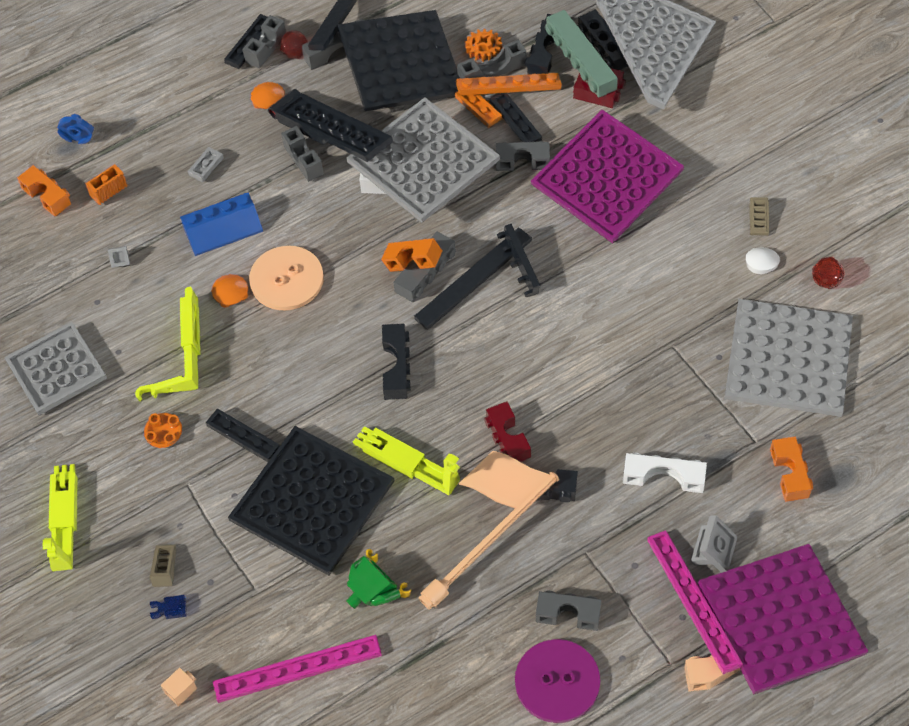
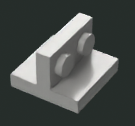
M717 515L709 516L707 525H703L700 528L691 561L695 565L713 564L721 573L728 571L738 536Z

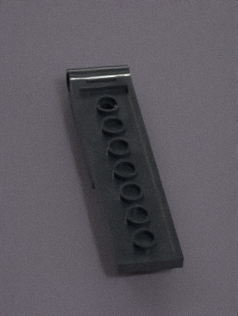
M293 89L268 108L270 116L277 119L279 123L289 128L297 126L303 135L323 145L328 142L366 162L373 159L378 153L393 143L391 135L299 92L297 89Z

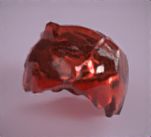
M291 30L283 35L280 50L289 59H299L303 56L302 45L308 43V40L302 32Z
M833 257L819 259L812 268L813 280L823 288L832 289L837 287L845 275L842 265Z

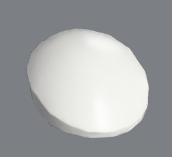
M765 247L753 248L746 255L747 267L755 274L769 273L775 270L780 263L778 254Z

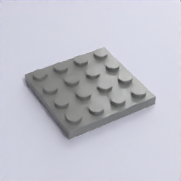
M73 322L4 357L38 415L47 412L107 379L106 374Z

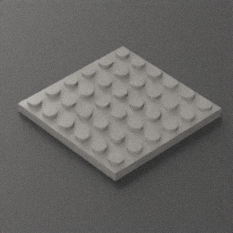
M425 97L381 130L391 135L393 143L387 146L386 149L382 150L368 162L352 154L347 157V162L421 223L500 160L499 154Z
M738 299L724 399L842 417L853 315Z

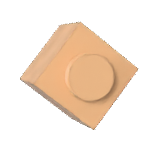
M178 668L161 684L164 693L177 706L182 704L197 690L194 683L195 677L188 670L184 672L181 668Z

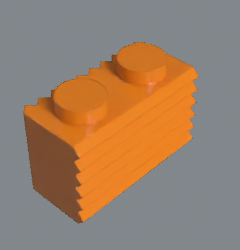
M116 164L85 183L89 195L98 205H101V203H104L107 199H110V197H113V195H116V193H119L128 186L124 173Z

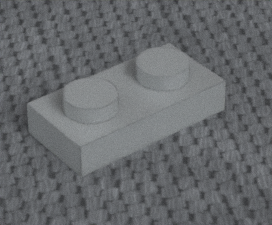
M208 147L188 170L189 176L204 182L224 159L223 154Z

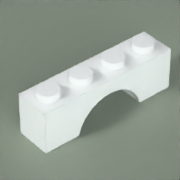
M626 453L623 484L643 486L650 477L666 474L675 478L680 483L683 491L703 493L707 463L699 460H681L676 457L662 458L658 455L646 456L639 453Z

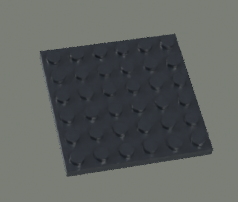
M436 10L338 24V32L365 112L415 104L424 97L429 101L452 98L458 92L456 81L460 77Z
M294 426L228 516L230 522L330 576L394 483V477Z

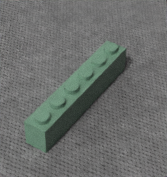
M562 10L548 16L545 26L547 33L554 38L555 44L560 46L564 56L570 59L574 69L580 72L581 78L584 81L586 80L590 90L595 92L598 97L617 90L618 78L568 13Z

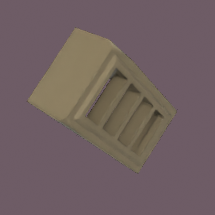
M750 198V235L769 236L768 198ZM754 226H764V228H757Z
M176 545L155 546L150 573L152 586L166 587L173 585ZM160 554H170L167 556H160Z

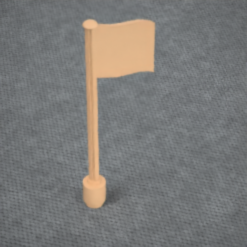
M492 451L459 485L475 489L495 502L512 507L514 510L447 576L439 581L434 579L421 592L419 597L421 603L430 610L432 607L435 608L449 595V585L556 481H559L558 475L554 472L547 474L535 470L509 455L497 451Z

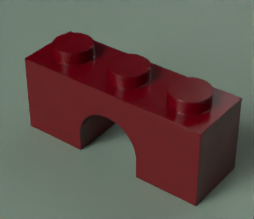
M508 401L486 409L484 421L487 428H491L493 441L495 444H499L501 448L499 449L500 453L509 455L519 462L531 458V447L524 433L510 435L506 432L509 428L515 426V415Z

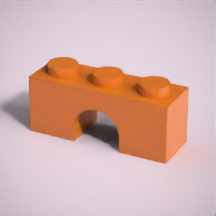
M33 165L17 177L21 188L32 198L39 193L45 192L40 196L43 207L54 217L71 205L69 192L65 188L61 189L53 178H48L42 169H38Z
M434 238L388 243L381 260L390 272L403 271L412 260L415 261L420 269L435 268L443 250Z
M796 436L772 440L770 452L774 466H787L792 470L791 474L782 475L780 483L785 502L809 498L811 490H813V482L811 478H808L807 462L802 459V446L797 442Z

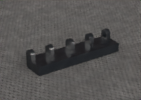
M512 223L505 225L504 231L499 232L497 237L498 239L505 238L508 246H505L503 250L505 253L511 251L515 259L510 265L512 268L518 267L522 274L517 280L519 283L525 282L529 289L524 292L525 297L539 294L540 283Z

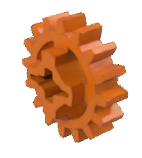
M478 29L476 34L471 32V37L467 36V41H465L466 53L470 54V58L475 57V61L479 59L482 62L485 59L489 61L491 57L494 58L500 53L502 49L501 37H498V33L493 34V30L486 32V29H484L483 32H480Z

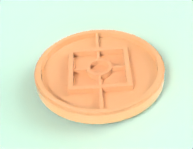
M281 246L265 252L255 261L250 271L249 282L253 295L261 304L275 310H293L308 304L318 295L323 285V270L317 257L310 251L297 246Z

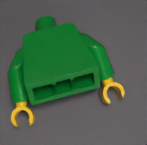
M367 549L366 556L359 558L350 568L347 586L354 593L346 601L354 609L361 602L369 606H379L400 598V596L408 598L411 594V590H402L408 585L405 582L400 585L399 589L396 588L398 585L376 564L378 553L371 556L373 554L372 549Z

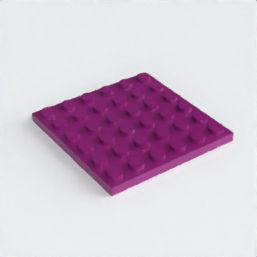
M601 109L531 180V185L613 244L684 170V165Z
M810 544L698 581L701 592L743 663L740 669L753 695L859 658L868 653V649Z

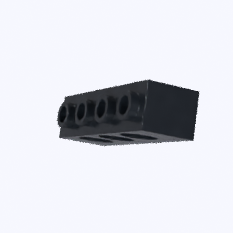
M596 9L578 17V28L609 68L621 70L629 66L608 24Z

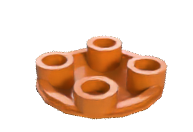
M264 82L259 84L251 93L253 106L255 108L268 109L285 96V91L277 83Z
M228 274L215 281L211 292L216 302L226 308L247 299L248 285L243 277Z
M170 413L151 414L144 428L146 441L157 448H167L175 444L182 434V424L178 416Z

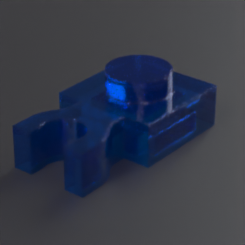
M185 595L164 597L163 603L150 601L151 609L158 608L156 612H150L152 619H157L162 615H165L166 620L187 617Z

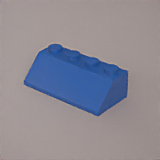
M249 192L180 216L183 229L195 256L263 232Z

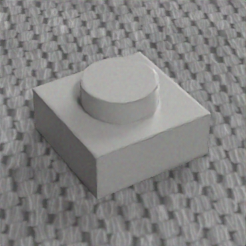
M127 246L108 249L111 268L130 265Z

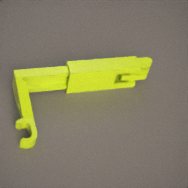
M186 287L185 297L180 298L181 346L184 349L185 376L182 377L181 375L162 382L139 387L135 392L139 401L142 400V394L151 392V395L156 399L160 393L198 389L200 322L198 297L192 287Z
M363 427L361 430L363 433L357 435L359 439L355 438L353 444L363 449V452L411 479L416 477L449 496L460 481L458 474L460 467L456 464L459 458L453 454L446 456L443 460L444 468L426 459L425 454L377 428L372 431L367 427ZM375 443L379 448L381 447V445H383L384 448L380 450L374 447L373 445Z
M70 464V471H68L67 465H62V472H60L59 465L54 466V474H50L49 530L52 534L51 538L43 539V549H47V557H49L52 571L73 569L74 531H77L78 487L75 464ZM65 483H69L68 490L61 491V489L66 488Z

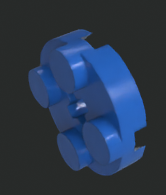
M78 114L61 118L57 126V132L64 140L68 142L75 140L78 141V144L89 142L94 127L81 119V116Z

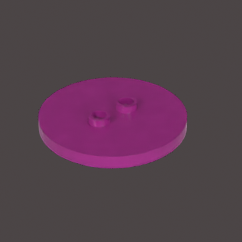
M561 639L547 640L531 647L520 659L515 672V689L521 704L533 716L551 723H565L580 718L594 705L600 690V673L593 657L580 645Z

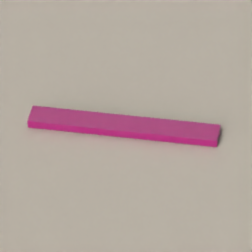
M667 531L649 536L647 539L649 545L722 674L741 668L743 665L741 659Z
M372 635L213 681L217 702H224L381 657L382 654L377 636Z

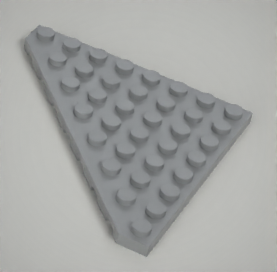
M595 0L646 101L664 110L714 28L716 21L669 0Z

